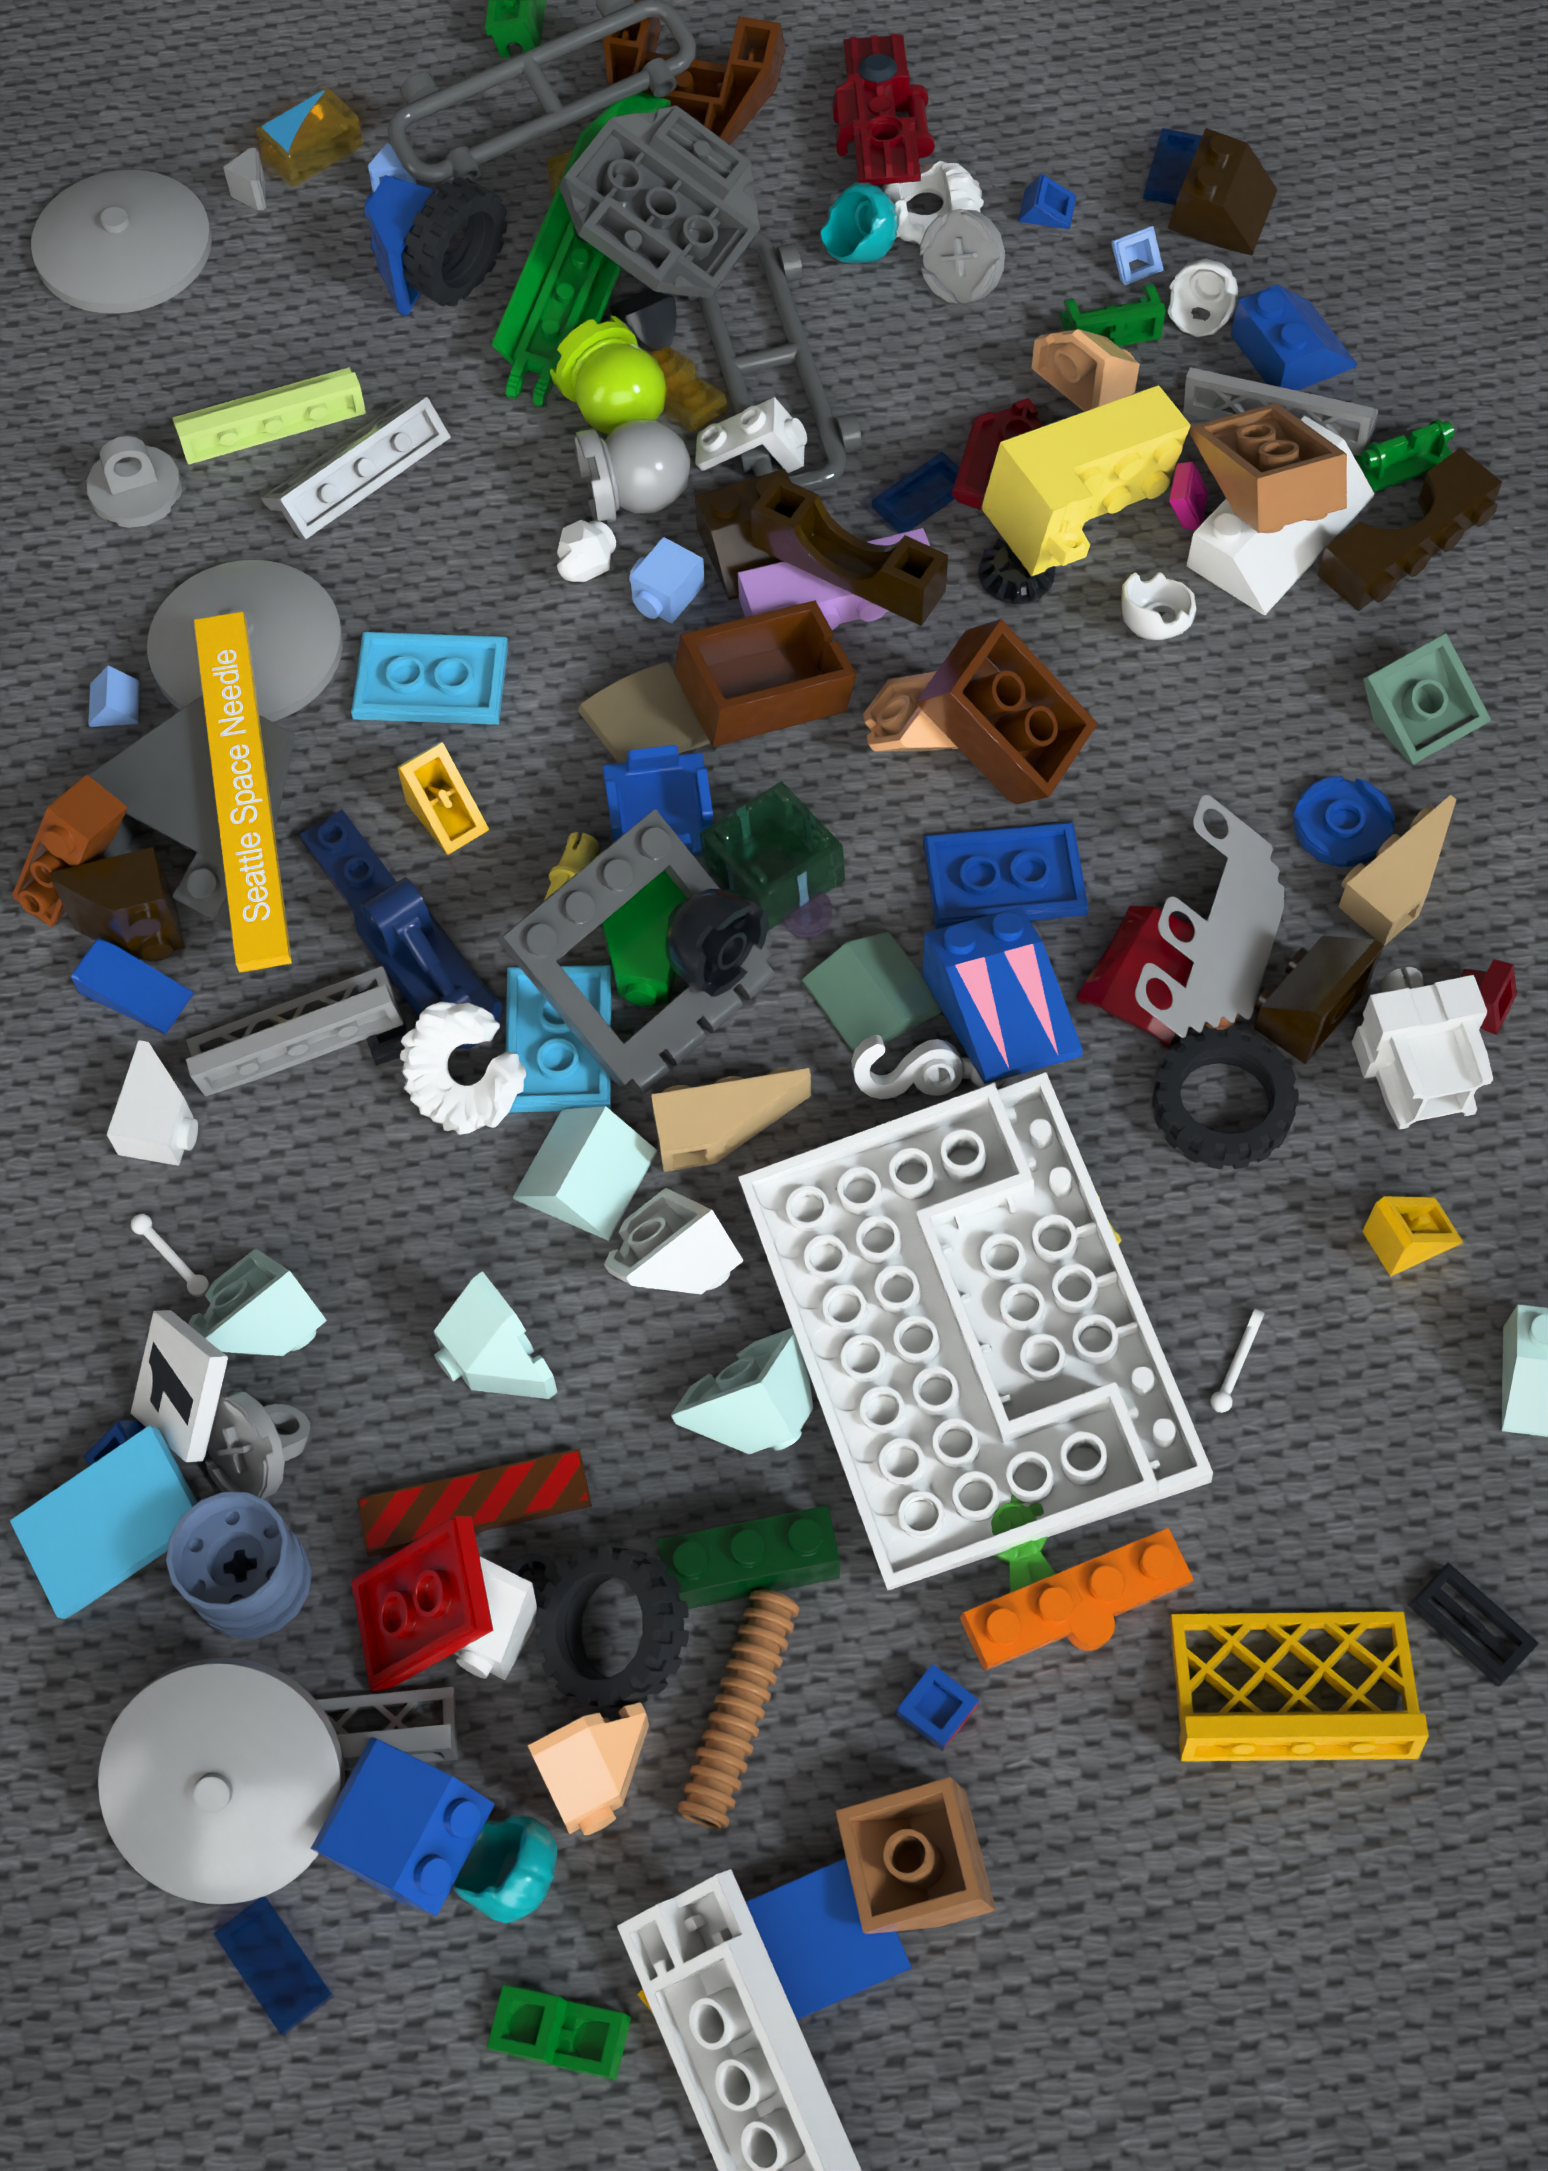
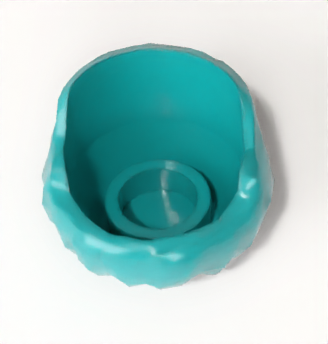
M854 182L838 196L829 208L828 221L820 230L823 246L832 257L844 263L861 264L877 262L887 254L895 242L898 229V215L895 213L896 206L889 199V195L884 193L881 188L870 183Z
M511 1815L503 1822L486 1821L453 1884L454 1891L459 1897L490 1919L503 1923L520 1920L538 1909L547 1896L550 1885L553 1882L557 1861L555 1839L547 1827L533 1817Z

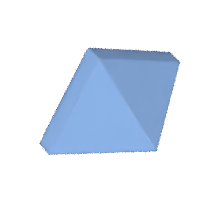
M1148 226L1111 241L1119 277L1124 286L1163 271L1153 226ZM1139 259L1148 263V265L1130 271L1129 262Z

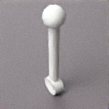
M145 1214L135 1215L131 1220L133 1232L144 1235L186 1280L187 1289L191 1295L196 1297L205 1295L210 1287L207 1278L203 1275H195L152 1228V1220L149 1216Z
M1254 1309L1220 1391L1215 1392L1211 1396L1210 1403L1216 1412L1223 1413L1232 1407L1231 1392L1265 1312Z

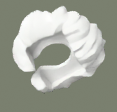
M939 161L924 167L920 166V182L883 185L884 193L889 195V199L896 206L895 213L898 215L896 237L901 238L903 241L920 245L927 227L938 215L956 209L977 210L980 212L984 201L981 199L982 191L979 187V182L974 180L971 174L958 163ZM927 192L940 196L944 202L942 208L931 215H919L908 212L906 202L914 196Z
M439 1002L433 1004L420 1014L419 1020L416 1021L415 1029L409 1031L401 1040L405 1047L400 1053V1059L404 1061L401 1072L406 1078L404 1089L411 1095L410 1101L419 1107L421 1115L430 1117L433 1122L443 1124L445 1131L455 1130L459 1135L471 1133L486 1125L491 1128L496 1127L510 1111L517 1094L523 1091L524 1078L527 1075L525 1066L519 1061V1055L506 1051L492 1059L484 1077L476 1084L464 1086L455 1082L450 1076L448 1059L456 1047L462 1044L490 1042L500 1028V1024L495 1021L494 1016L487 1010L471 1003Z

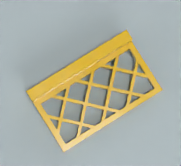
M1404 1612L1171 1614L1172 1650L1181 1730L1179 1735L1181 1761L1419 1758L1429 1735L1425 1713H1420ZM1392 1628L1394 1650L1383 1662L1356 1641L1366 1629ZM1283 1629H1296V1631L1290 1636ZM1309 1629H1324L1340 1644L1324 1663L1298 1642ZM1342 1629H1354V1630L1351 1632L1350 1635H1348V1634H1347L1345 1631H1343ZM1185 1630H1208L1223 1646L1205 1664L1187 1649ZM1225 1630H1238V1631H1237L1233 1636H1231V1635H1230L1229 1633H1227ZM1250 1630H1266L1282 1644L1265 1663L1240 1643ZM1347 1651L1373 1671L1357 1690L1331 1669ZM1230 1652L1256 1672L1239 1691L1214 1671ZM1288 1652H1291L1314 1671V1674L1299 1690H1296L1272 1670ZM1395 1661L1398 1674L1390 1669ZM1189 1667L1197 1673L1191 1680ZM1382 1678L1401 1694L1403 1711H1382L1364 1695ZM1263 1679L1289 1700L1278 1712H1263L1246 1698ZM1323 1679L1348 1700L1338 1711H1322L1305 1696ZM1204 1680L1230 1700L1220 1712L1193 1713L1191 1693ZM1297 1706L1303 1712L1291 1711ZM1354 1706H1356V1707H1358L1361 1711H1351V1710L1354 1708ZM1238 1707V1708H1239L1241 1711H1243V1712H1233V1711Z

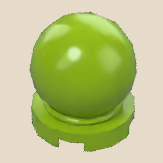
M611 316V322L607 321L601 324H597L594 319L587 320L572 330L560 343L557 350L562 356L557 364V369L551 368L550 370L553 383L566 398L577 403L584 420L596 430L609 435L615 427L631 420H656L663 412L667 392L664 373L657 360L638 347L634 333L616 316Z

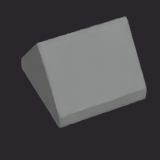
M249 148L223 168L231 197L259 211L266 208L265 175L259 151L256 148Z

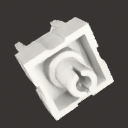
M1401 968L1388 973L1380 981L1381 993L1370 995L1363 1012L1364 1021L1362 1026L1357 1027L1352 1040L1364 1079L1376 1076L1387 1109L1398 1130L1409 1128L1410 1124L1416 1121L1463 1112L1464 1116L1475 1115L1477 1107L1474 1094L1479 1087L1491 1084L1493 1076L1487 1050L1479 1032L1487 1015V1009L1474 975L1435 982L1433 985L1424 986L1422 974L1416 968H1405L1406 980L1403 977Z

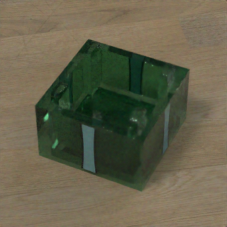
M780 781L699 833L704 866L724 889L733 890L748 897L767 913L768 931L846 881L843 845L783 781Z

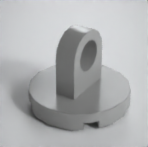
M956 209L938 215L927 227L920 243V255H923L924 264L921 270L924 280L933 293L946 302L967 304L985 298L998 285L1004 271L1005 249L1001 234L991 219L977 210Z
M130 436L117 437L107 442L100 451V460L92 466L86 480L87 496L97 515L105 521L116 522L118 526L127 528L147 526L164 518L172 510L171 506L175 504L177 499L179 500L182 493L181 475L171 456L156 447L146 446L142 440Z
M231 1390L223 1393L218 1399L208 1442V1451L211 1459L205 1461L210 1477L222 1492H248L262 1499L275 1494L283 1481L285 1461L301 1454L307 1444L310 1433V1421L304 1413L289 1405L272 1404L263 1407L246 1392ZM276 1428L287 1430L291 1434L280 1435Z

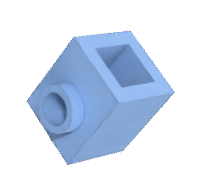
M663 537L646 558L641 557L637 560L630 572L629 581L631 583L632 600L636 608L648 618L656 619L660 617L672 624L705 585L703 558Z

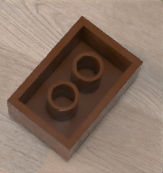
M1002 619L966 630L915 702L1006 799L1015 804L1050 797L1098 725L1091 715Z

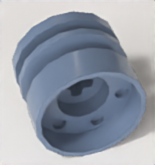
M222 1492L200 1500L180 1518L169 1537L166 1563L171 1583L213 1630L233 1639H258L279 1631L298 1615L309 1595L312 1568L306 1549L271 1504L248 1492ZM253 1565L256 1568L247 1572L248 1566ZM246 1573H247V1580H246V1581L240 1582V1581L237 1579V1578H242V1577L246 1576Z

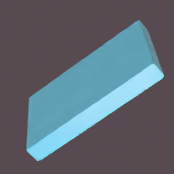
M363 632L351 710L353 719L499 725L508 652L507 637Z
M611 965L560 966L611 1028ZM507 968L506 1051L519 1055V1061L525 1066L527 1073L524 1078L523 1091L517 1094L508 1113L562 1111V1109L603 1106L611 1110L610 1076L521 968Z
M149 1425L11 1519L10 1523L56 1616L66 1619L167 1552L169 1537L180 1518L198 1502L159 1428Z

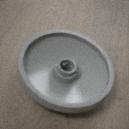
M119 170L83 179L53 198L35 223L31 238V251L41 280L55 296L64 302L92 312L127 313L163 303L190 285L208 260L211 250L212 233L204 206L188 187L173 178L155 172Z
M265 560L228 562L211 567L192 576L179 585L164 600L156 612L149 629L147 654L150 668L163 695L179 710H182L202 696L194 620L243 611L248 627L259 715L274 722L297 712L323 691L332 679L341 659L343 649L342 626L335 604L327 591L304 572L285 564Z
M225 1657L207 1658L183 1664L163 1673L145 1686L123 1709L113 1724L102 1751L98 1776L99 1801L105 1824L116 1847L128 1863L146 1880L160 1889L190 1901L206 1904H235L255 1900L281 1889L297 1878L318 1856V1853L310 1848L345 1785L344 1760L337 1734L328 1716L313 1696L295 1680L270 1666L255 1661Z

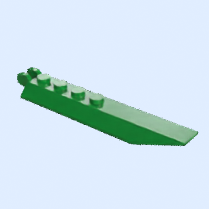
M643 92L637 93L609 106L580 133L492 341V347L513 365L506 384L505 394L507 397L517 400L522 392L527 371L539 374L540 377L533 390L532 403L535 406L544 407L553 387L550 370L551 368L557 369V364L562 356L557 350L560 343L572 330L587 320L594 319L597 324L600 323L622 269L621 266L594 246L582 242L574 234L573 221L559 188L564 176L611 117L633 113H656L657 109L670 107V100L657 98Z

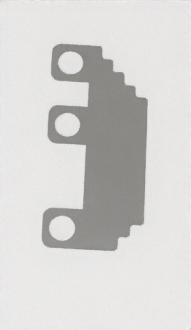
M1203 795L1200 798L1193 819V826L1202 838L1228 859L1208 920L1203 919L1178 898L1169 897L1165 901L1158 922V930L1161 936L1194 962L1186 988L1155 964L1147 963L1142 969L1135 990L1138 1004L1181 1038L1186 1037L1188 1027H1192L1197 1032H1202L1205 1022H1208L1214 1028L1218 1027L1222 1017L1234 1023L1236 1015L1239 1013L1245 1019L1250 1020L1284 910V886L1278 882L1280 870L1270 859L1273 851L1272 845L1209 795ZM1207 809H1215L1225 818L1228 825V834L1225 838L1217 839L1207 831L1203 822V815ZM1180 911L1191 920L1194 926V937L1190 942H1182L1172 934L1169 927V916L1172 912ZM1151 978L1161 979L1169 987L1172 993V1005L1169 1009L1160 1010L1149 1001L1146 994V984Z

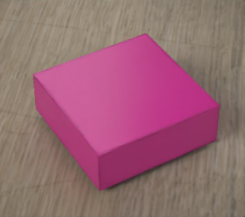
M1193 461L1179 463L1176 465L1169 501L1182 527L1197 530L1204 520L1209 492Z

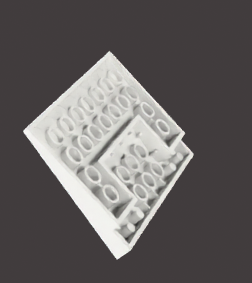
M1046 1072L997 1090L995 1083L738 1177L887 1590L1002 1553L1031 1540L1035 1541L1046 1536L1050 1537L1212 1482L1213 1471ZM1012 1494L1020 1501L1025 1502L1022 1505L1026 1507L1033 1503L1042 1505L1044 1514L1037 1516L1036 1521L995 1536L993 1535L991 1520L998 1508L1006 1503H1010Z

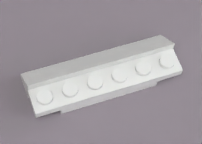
M732 1870L716 1874L678 1896L658 1903L618 1925L619 1933L718 2171H862Z

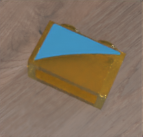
M328 87L256 128L263 159L292 188L364 146L358 115Z

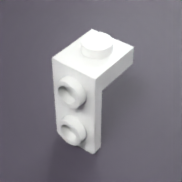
M774 397L759 405L748 407L743 412L722 422L711 424L697 434L695 464L701 471H704L763 444L786 472L790 473L804 466V446L807 443V434L800 420L792 418Z

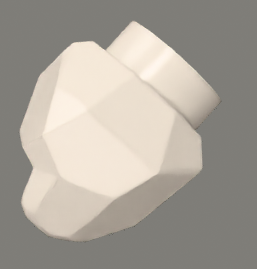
M579 520L564 527L557 551L560 558L557 564L560 575L567 581L586 582L610 570L611 554L616 548V539L611 529L606 524L596 520L589 523Z

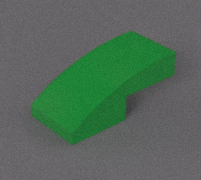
M503 1985L487 2049L616 2081L631 2017L622 2012L569 2002L560 1996Z

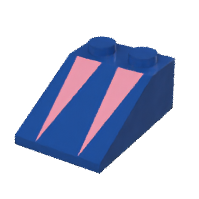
M1021 907L925 932L922 977L984 1084L1082 1057L1083 1049L1043 941Z

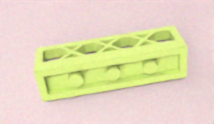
M348 367L176 416L172 419L189 465L366 414L357 376Z

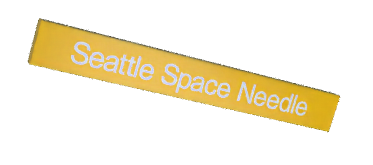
M243 611L195 619L194 626L236 966L239 973L292 964L247 621Z

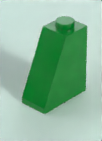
M665 871L658 874L601 923L618 996L625 997L629 1003L640 1007H651L655 1002L669 1004L676 975L667 959L665 940L668 919L672 910L679 903L686 901L687 898Z

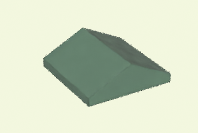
M1447 633L1363 678L1373 722L1410 765H1414L1492 721ZM1471 714L1475 717L1416 751L1414 746Z
M889 931L846 942L802 979L806 988L853 1054L859 1044L872 1035L881 1036L883 1043L886 1044L942 1012L922 975Z

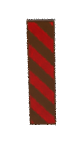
M580 1448L357 1498L365 1550L368 1557L399 1551L454 1516L472 1517L474 1532L478 1533L592 1507Z

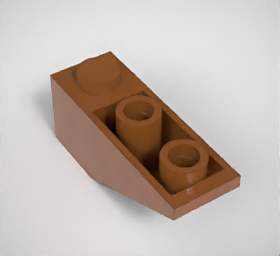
M86 774L47 807L12 897L29 914L38 917L48 926L53 927L66 910L51 882L50 872L100 860L115 838L128 806Z

